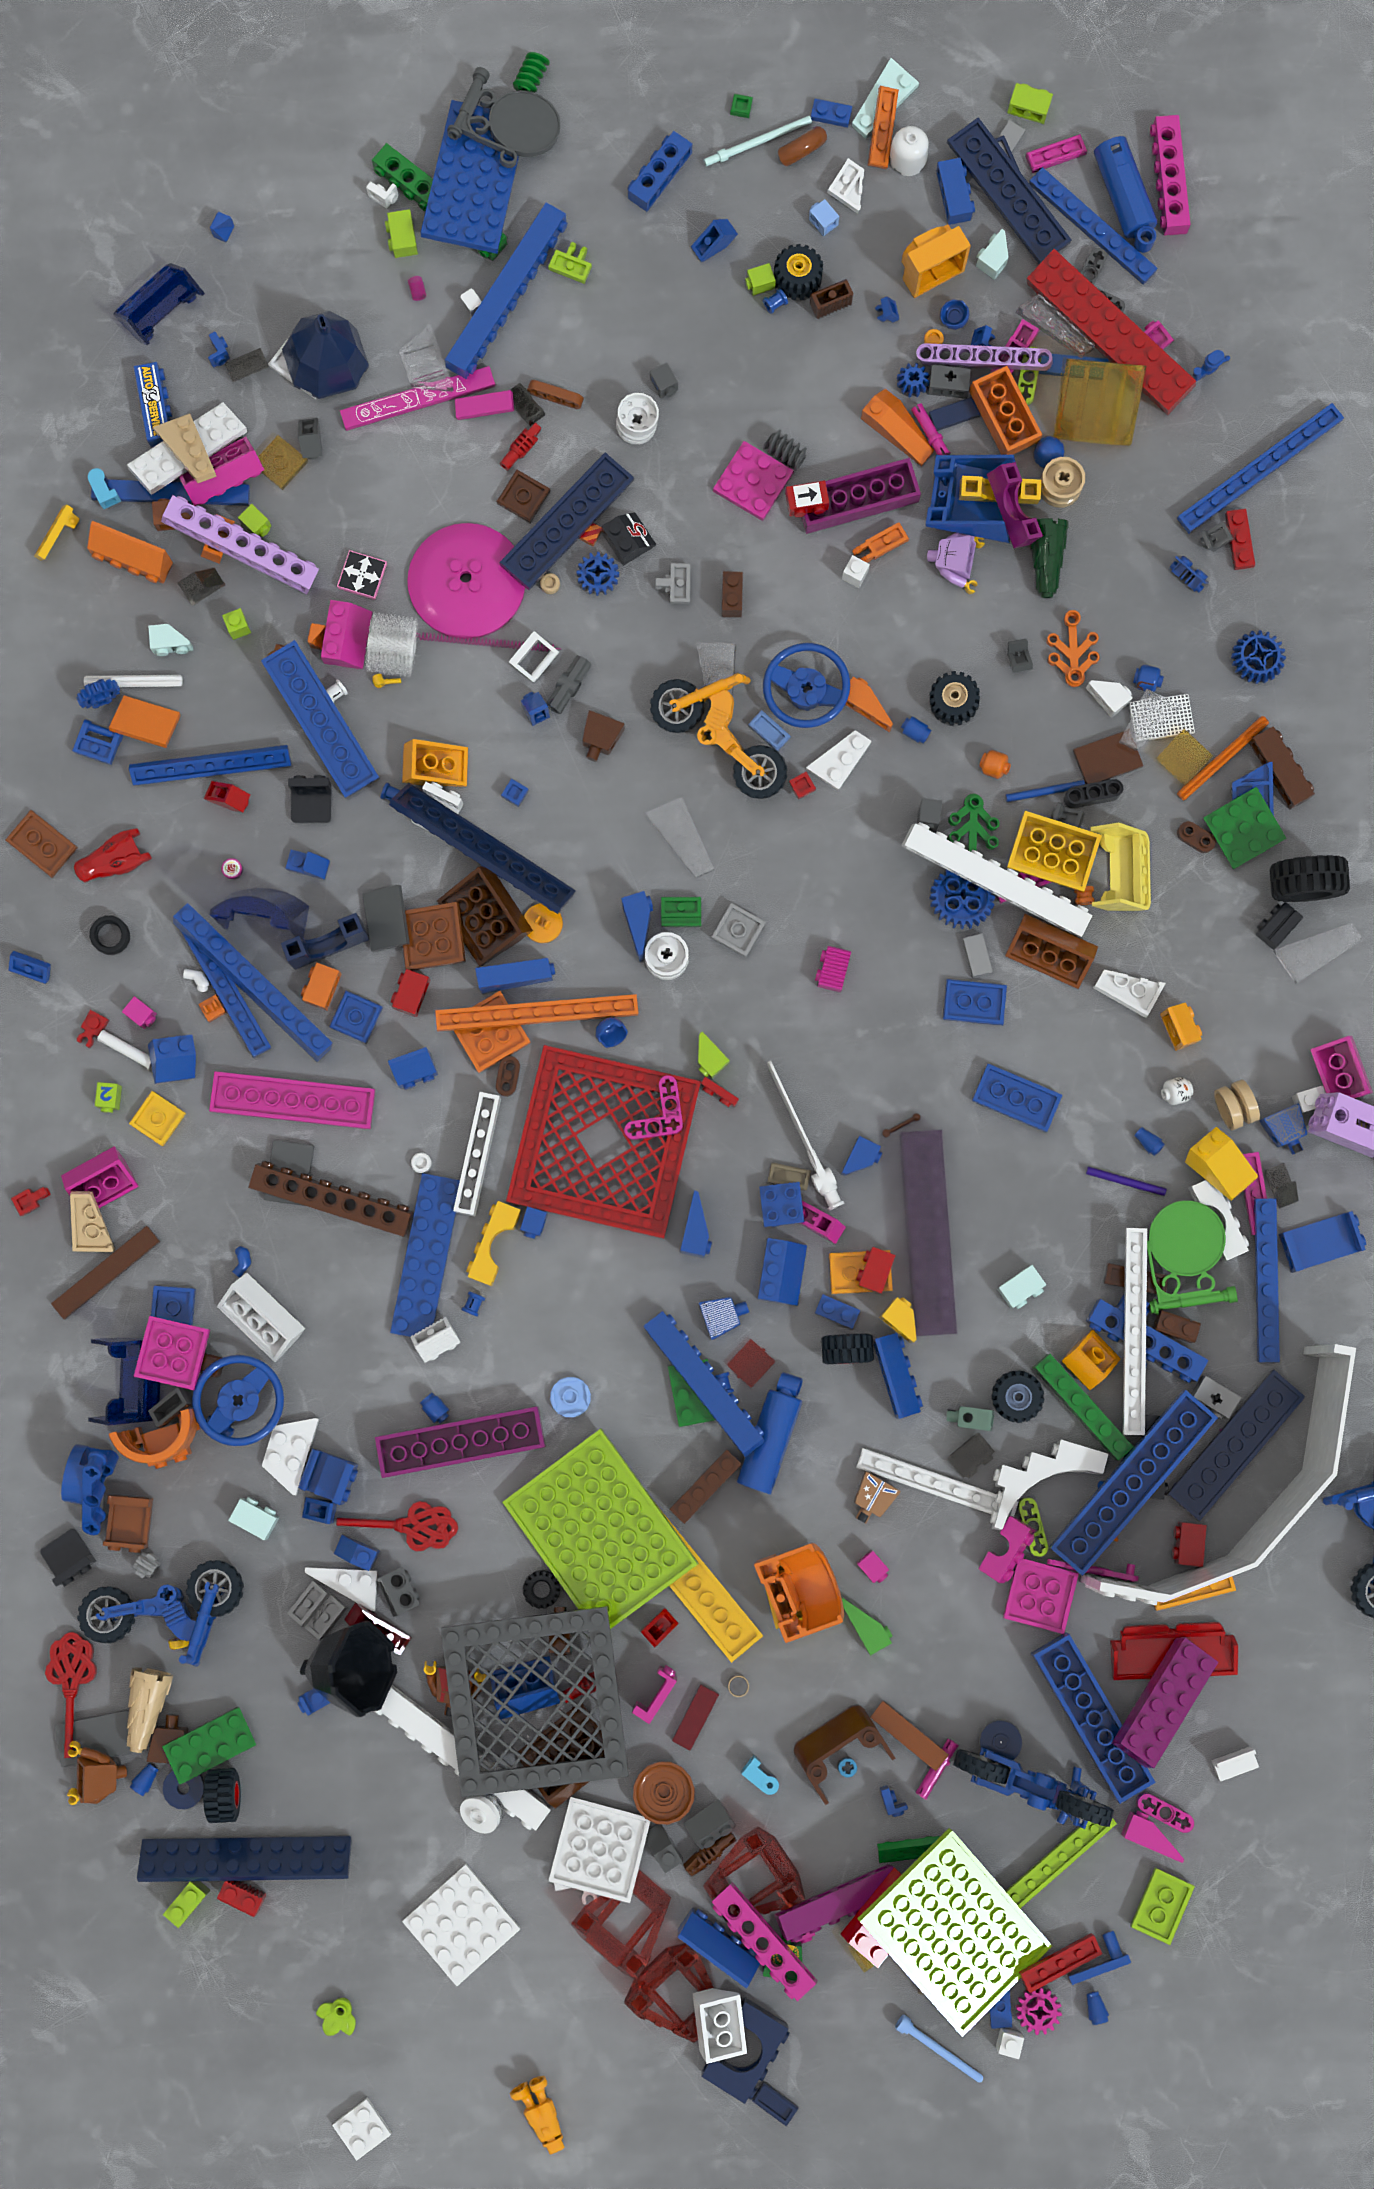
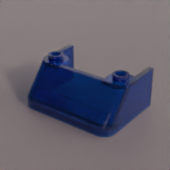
M169 263L121 304L113 315L140 343L148 346L150 344L149 340L154 336L153 327L180 303L187 302L189 304L196 299V294L203 296L205 293L185 268Z
M115 1337L91 1339L92 1344L108 1346V1353L111 1357L121 1358L119 1398L112 1399L107 1403L105 1416L88 1417V1422L109 1426L153 1421L148 1411L160 1402V1382L134 1377L143 1338Z

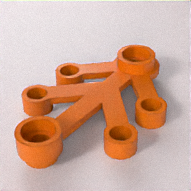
M1076 610L1068 611L1064 617V623L1068 626L1069 647L1055 633H1051L1047 637V644L1051 647L1055 646L1070 660L1069 667L1060 659V655L1056 652L1051 653L1047 659L1051 666H1057L1065 674V681L1071 687L1082 685L1085 680L1084 673L1100 659L1099 653L1092 651L1088 654L1087 660L1078 667V659L1091 645H1095L1098 642L1099 636L1095 632H1090L1086 640L1077 647L1076 626L1079 624L1081 616ZM1070 617L1074 618V619H1075V622H1074V623H1070V622L1068 621V618H1070ZM1094 636L1096 640L1090 641L1089 637ZM1051 637H1054L1056 639L1055 643H1052L1050 641ZM1095 655L1097 660H1091L1090 656ZM1055 656L1057 661H1051L1050 657ZM1076 675L1078 680H1072L1071 676Z

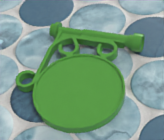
M1178 1201L1164 1207L1153 1219L1149 1229V1241L1147 1240L1150 1271L1157 1295V1300L1153 1299V1301L1149 1302L1151 1314L1159 1315L1160 1310L1191 1307L1221 1301L1229 1303L1238 1302L1235 1286L1226 1287L1222 1291H1212L1215 1287V1280L1206 1273L1219 1261L1225 1248V1229L1218 1215L1208 1206L1195 1201ZM1152 1255L1161 1267L1171 1272L1162 1279L1161 1285L1165 1286L1168 1278L1176 1280L1177 1286L1172 1294L1164 1292L1158 1286ZM1200 1274L1196 1280L1198 1289L1201 1288L1200 1280L1207 1277L1211 1280V1286L1208 1289L1177 1294L1180 1288V1280L1177 1275L1195 1276Z

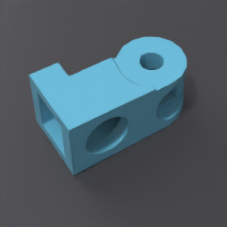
M99 468L92 469L88 473V481L103 510L121 502L116 490L109 489L108 478Z
M753 1755L741 1770V1774L765 1794H775L779 1789L777 1778L775 1775L767 1774L759 1767L761 1761Z

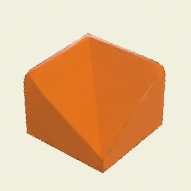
M311 624L307 640L311 648L322 650L325 625Z

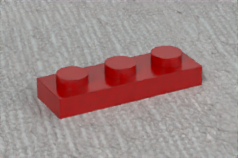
M1246 509L1226 511V522L1234 537V540L1230 542L1234 570L1254 568L1255 559Z

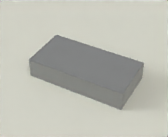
M983 933L963 938L972 978L992 973Z

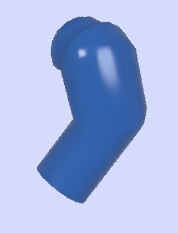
M239 1246L235 1250L239 1264L232 1271L239 1278L251 1265L250 1252L243 1246Z

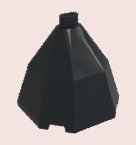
M363 1621L323 1637L310 1658L304 1660L300 1668V1674L305 1675L312 1687L331 1704L356 1717H362L368 1712L382 1709L397 1674V1665L392 1664L391 1651H394V1643L370 1621Z

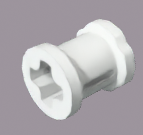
M338 679L335 681V684L325 689L333 703L342 695L348 694Z

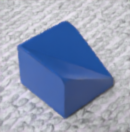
M218 212L210 229L214 238L227 242L235 225L230 216Z

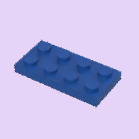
M987 1064L972 1102L1047 1133L1062 1094Z

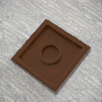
M516 470L496 502L501 507L531 523L551 490L523 472Z

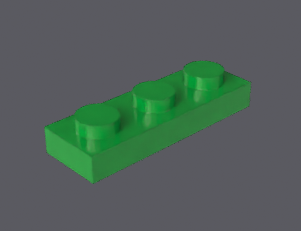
M927 1836L919 1839L888 1841L877 1844L879 1863L918 1859L940 1836Z

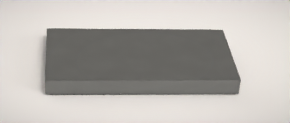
M129 1710L75 1720L73 1741L79 1742L81 1748H91L105 1753L109 1757L133 1753L130 1751V1747L127 1746ZM65 1723L56 1724L55 1731L61 1767L77 1764V1758L80 1757L79 1754L72 1758H64Z

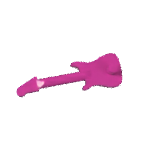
M1047 1559V1564L1076 1571L1067 1562ZM1128 1563L1126 1573L1115 1572L1096 1566H1091L1086 1572L1104 1577H1117L1125 1581L1129 1580L1130 1582L1139 1581V1576L1134 1575L1136 1565Z

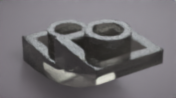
M521 383L511 389L513 392L514 408L529 426L545 416L544 410L533 400L531 394Z

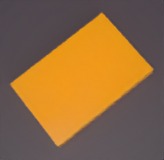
M866 1251L829 1253L831 1294L872 1292L859 1287V1281H856L859 1269L863 1270L866 1264L863 1261ZM891 1270L883 1291H893Z

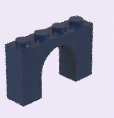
M357 913L337 920L339 927L328 934L309 940H303L300 936L280 943L288 963L296 970L368 941L369 937L362 920Z
M746 1997L741 2002L744 2027L755 2033L762 2044L760 2056L754 2063L746 2067L733 2066L725 2060L705 2064L701 2071V2077L744 2104L748 2099L751 2100L757 2091L756 2084L759 2080L763 2081L768 2072V2069H766L770 2061L774 2062L779 2053L777 2050L780 2043L784 2044L790 2034L786 2022Z

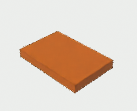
M124 695L111 721L109 730L166 748L181 715L180 712Z

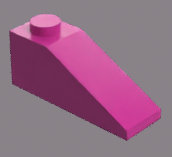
M802 1201L804 1222L799 1224L836 1244L846 1227L832 1216Z
M1139 1810L1136 1813L1129 1812L1121 1833L1125 1839L1181 1863L1184 1862V1858L1156 1825L1148 1819V1814Z

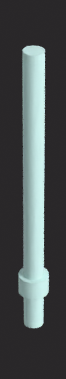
M804 117L727 150L725 148L717 151V154L703 159L704 164L707 167L719 161L721 163L727 161L733 155L811 124V117Z

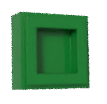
M734 94L730 115L749 118L753 97Z

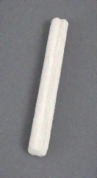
M181 675L84 677V686L99 679H104V681L108 679L111 681L115 680L119 687L182 686L183 684Z

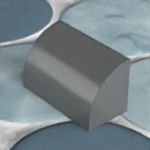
M177 1387L148 1411L157 1428H163L181 1413L180 1411L185 1410L192 1404L193 1390Z

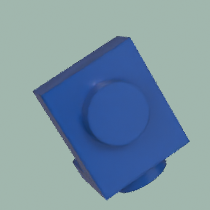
M213 332L209 334V337L217 352L210 355L208 359L212 367L222 366L230 359L225 349L228 345L223 336L219 338L217 333Z

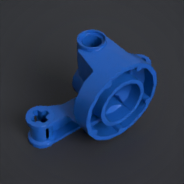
M76 1444L73 1446L66 1463L61 1497L65 1502L82 1505V1530L89 1535H98L101 1530V1522L106 1518V1513L100 1507L106 1491L104 1486L105 1479L113 1474L119 1456L112 1450H101Z

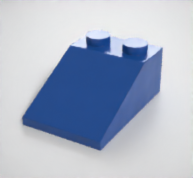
M645 891L621 898L639 962L644 960L651 919L650 912L653 911L650 895L646 896Z
M694 1190L680 1252L704 1258L705 1254L709 1255L712 1241H708L709 1233L699 1192Z

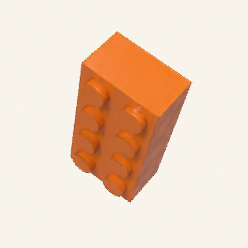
M1008 366L972 382L969 392L1001 455L1016 454L1039 442L1042 433Z

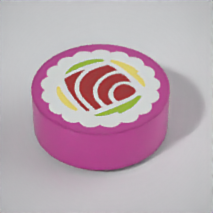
M230 858L223 862L221 870L228 879H237L242 874L243 868L238 860Z

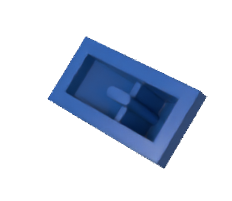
M306 1497L302 1518L332 1524L334 1523L337 1504L332 1503V1501Z

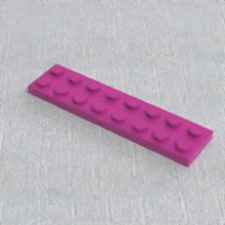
M214 1071L209 1111L371 1130L376 1090Z

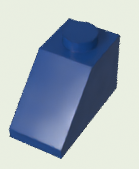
M728 219L713 220L692 244L691 248L700 261L704 262L725 249L738 233Z
M530 692L523 697L521 704L532 726L550 718L548 706L539 692Z
M859 1136L841 1175L846 1176L871 1167L874 1162L878 1164L882 1152L879 1151L881 1146Z
M342 1534L334 1554L355 1566L370 1571L380 1550Z

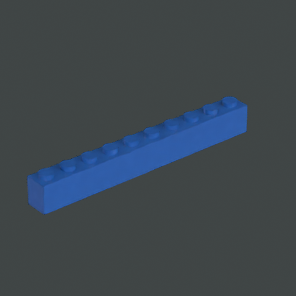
M547 202L544 204L445 358L447 369L467 379L469 374L472 375L477 367L476 363L485 356L489 343H493L496 339L499 327L505 325L508 313L515 309L517 299L526 292L530 279L533 280L537 274V268L546 261L549 249L555 247L560 232L563 233L568 224L566 222V213Z
M187 903L173 916V924L316 1062L331 1050L333 1043L193 907Z

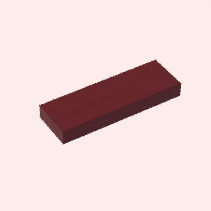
M702 1684L700 1685L672 1742L691 1751L719 1696L717 1692Z

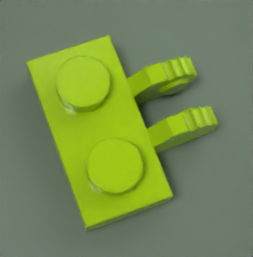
M571 242L567 253L555 250L548 266L549 270L585 284L592 268L591 263L584 261L588 248L583 246L578 258L573 256L576 250V243Z

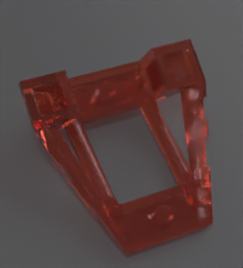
M756 1827L741 1836L703 1885L713 1901L729 1885L725 1877L760 1854L776 1881L748 1900L754 1906L775 1891L780 1897L778 1900L755 1906L760 1914L764 1915L772 1911L788 1910L805 1900L799 1872L775 1836L760 1827ZM745 1847H747L749 1851L737 1860H735L734 1862H732L739 1855V1853ZM736 1904L730 1905V1912L733 1915H738L740 1908Z
M638 1870L632 1894L652 1910V1913L626 1945H623L602 1926L621 1901L612 1899L600 1915L596 1917L592 1913L610 1899L599 1896L584 1906L571 1923L572 1927L587 1944L616 1969L634 1980L638 1978L650 1961L654 1944L658 1938L657 1935L671 1897L640 1870ZM653 1925L639 1955L633 1948Z
M683 1943L665 1948L634 1978L624 2003L637 2017L643 2020L647 2019L653 2022L654 2025L671 2030L674 2034L695 2043L698 2040L695 2011L682 2021L656 1992V1989L677 1969L698 1992L714 1988L700 1956L690 1946ZM694 1966L703 1984L691 1972L690 1968ZM655 2002L671 2021L650 2010L649 2007Z

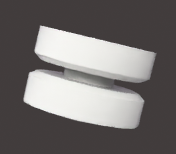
M662 932L653 936L645 948V963L648 971L654 977L661 980H672L679 977L688 965V947L685 941L679 935L671 932ZM665 954L670 955L668 959H664Z

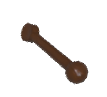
M915 1113L912 1118L889 1130H883L882 1135L889 1137L890 1133L913 1121H919L920 1115Z

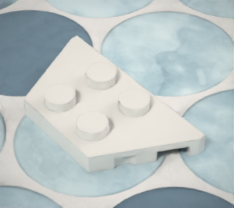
M318 1418L276 1425L272 1430L262 1467L295 1496L298 1493V1486L318 1426Z

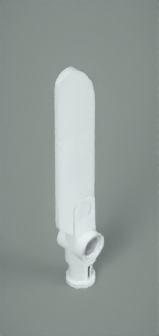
M768 1061L767 1066L814 1168L815 1174L811 1175L814 1186L820 1195L824 1196L828 1204V1211L845 1204L837 1193L836 1179L829 1167L823 1169L772 1061Z

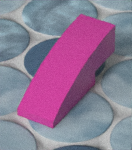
M1022 319L1005 347L1029 348L1040 332V329ZM1002 354L999 357V361L1006 362L1010 356ZM1023 355L1019 357V362L1023 359ZM1009 369L1011 374H1013L1015 370Z

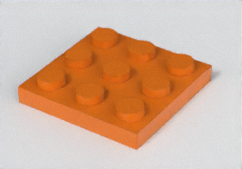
M498 991L473 1007L507 1005L508 1003L501 991ZM521 1025L454 1030L478 1073L531 1043Z

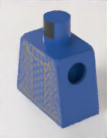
M1299 1103L1259 1120L1278 1148L1287 1144L1292 1155L1303 1150L1299 1138L1306 1136L1307 1130Z

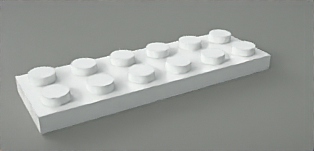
M224 402L193 421L208 457L247 433V428ZM163 441L127 464L130 472L151 495L187 472L181 461L174 456V453Z

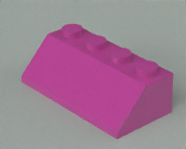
M245 436L209 457L217 477L197 483L187 471L179 478L193 505L196 506L206 503L209 498L215 495H222L231 487L241 485L244 480L250 477H257L264 471V468Z

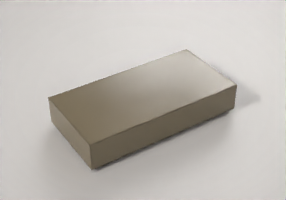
M771 1162L767 1183L777 1185L800 1182L801 1190L807 1191L811 1171Z

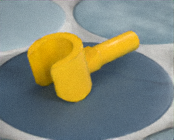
M376 674L372 677L376 688H381L386 684L401 683V678L383 679L382 674Z

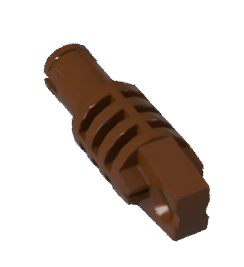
M730 1832L728 1835L717 1839L711 1847L699 1849L698 1852L696 1851L683 1864L685 1870L690 1876L697 1874L707 1868L708 1864L711 1865L713 1860L716 1861L717 1857L720 1858L723 1851L736 1842L737 1839Z

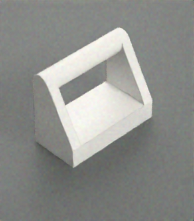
M534 631L510 659L509 663L535 683L559 654V651ZM540 641L551 651L533 673L530 674L519 664L535 644Z

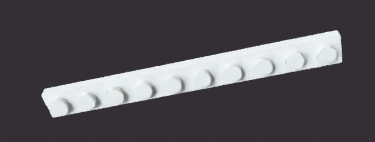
M1125 1228L1123 1435H1145L1147 1229Z

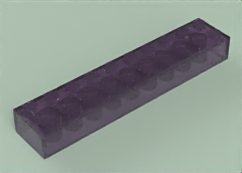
M942 1130L901 1132L899 1134L911 1302L914 1311L916 1337L957 1334Z

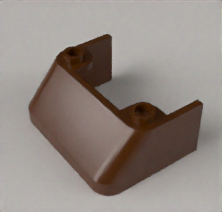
M860 1705L848 1707L797 1741L794 1745V1754L825 1805L829 1801L819 1786V1783L827 1777V1768L823 1760L856 1738L867 1748H873L881 1743L891 1760L896 1759L869 1715Z

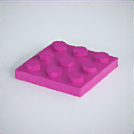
M743 441L714 486L713 492L763 521L792 477L794 470Z
M149 1316L134 1377L195 1390L210 1330Z
M1023 1558L1019 1564L1016 1563L1003 1618L1064 1634L1079 1573Z

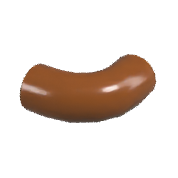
M815 126L800 137L779 148L778 155L782 164L790 166L817 150L827 140L826 131L820 126Z

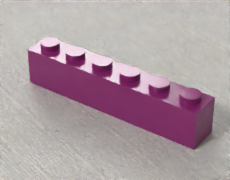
M886 1864L775 1913L774 1915L783 1938L787 1941L795 1942L802 1938V1934L818 1932L822 1929L821 1926L827 1923L829 1925L836 1924L845 1915H848V1917L856 1915L894 1867Z

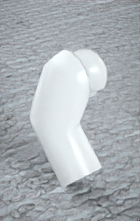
M185 968L183 978L194 980L196 985H198L197 990L199 992H206L209 986L206 975L201 971Z

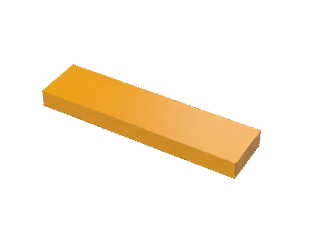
M1233 1576L1164 1603L1157 1601V1605H1154L1155 1610L1158 1611L1236 1591Z

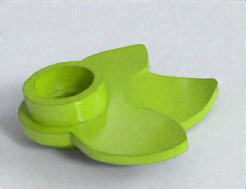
M338 1998L333 2003H323L319 2006L316 2015L324 2019L323 2031L325 2035L332 2036L342 2030L350 2036L355 2029L356 2020L351 2014L352 2005L348 1999Z

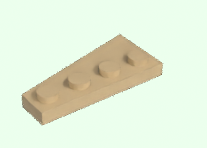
M190 413L153 427L155 433L171 449L174 456L181 461L197 483L217 477Z

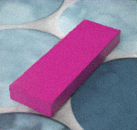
M1081 134L1027 152L1026 159L1032 173L1042 167L1046 169L1086 155L1087 149Z
M508 390L455 399L457 420L513 412V392Z

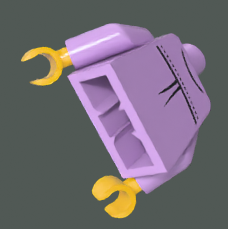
M954 533L946 539L939 541L938 550H928L927 560L928 562H936V568L941 576L961 588L965 587L966 593L973 594L975 591L971 590L969 585L971 584L976 587L978 584L974 580L967 582V579H970L975 547L982 548L985 545L984 542H979L978 539L984 540V538Z

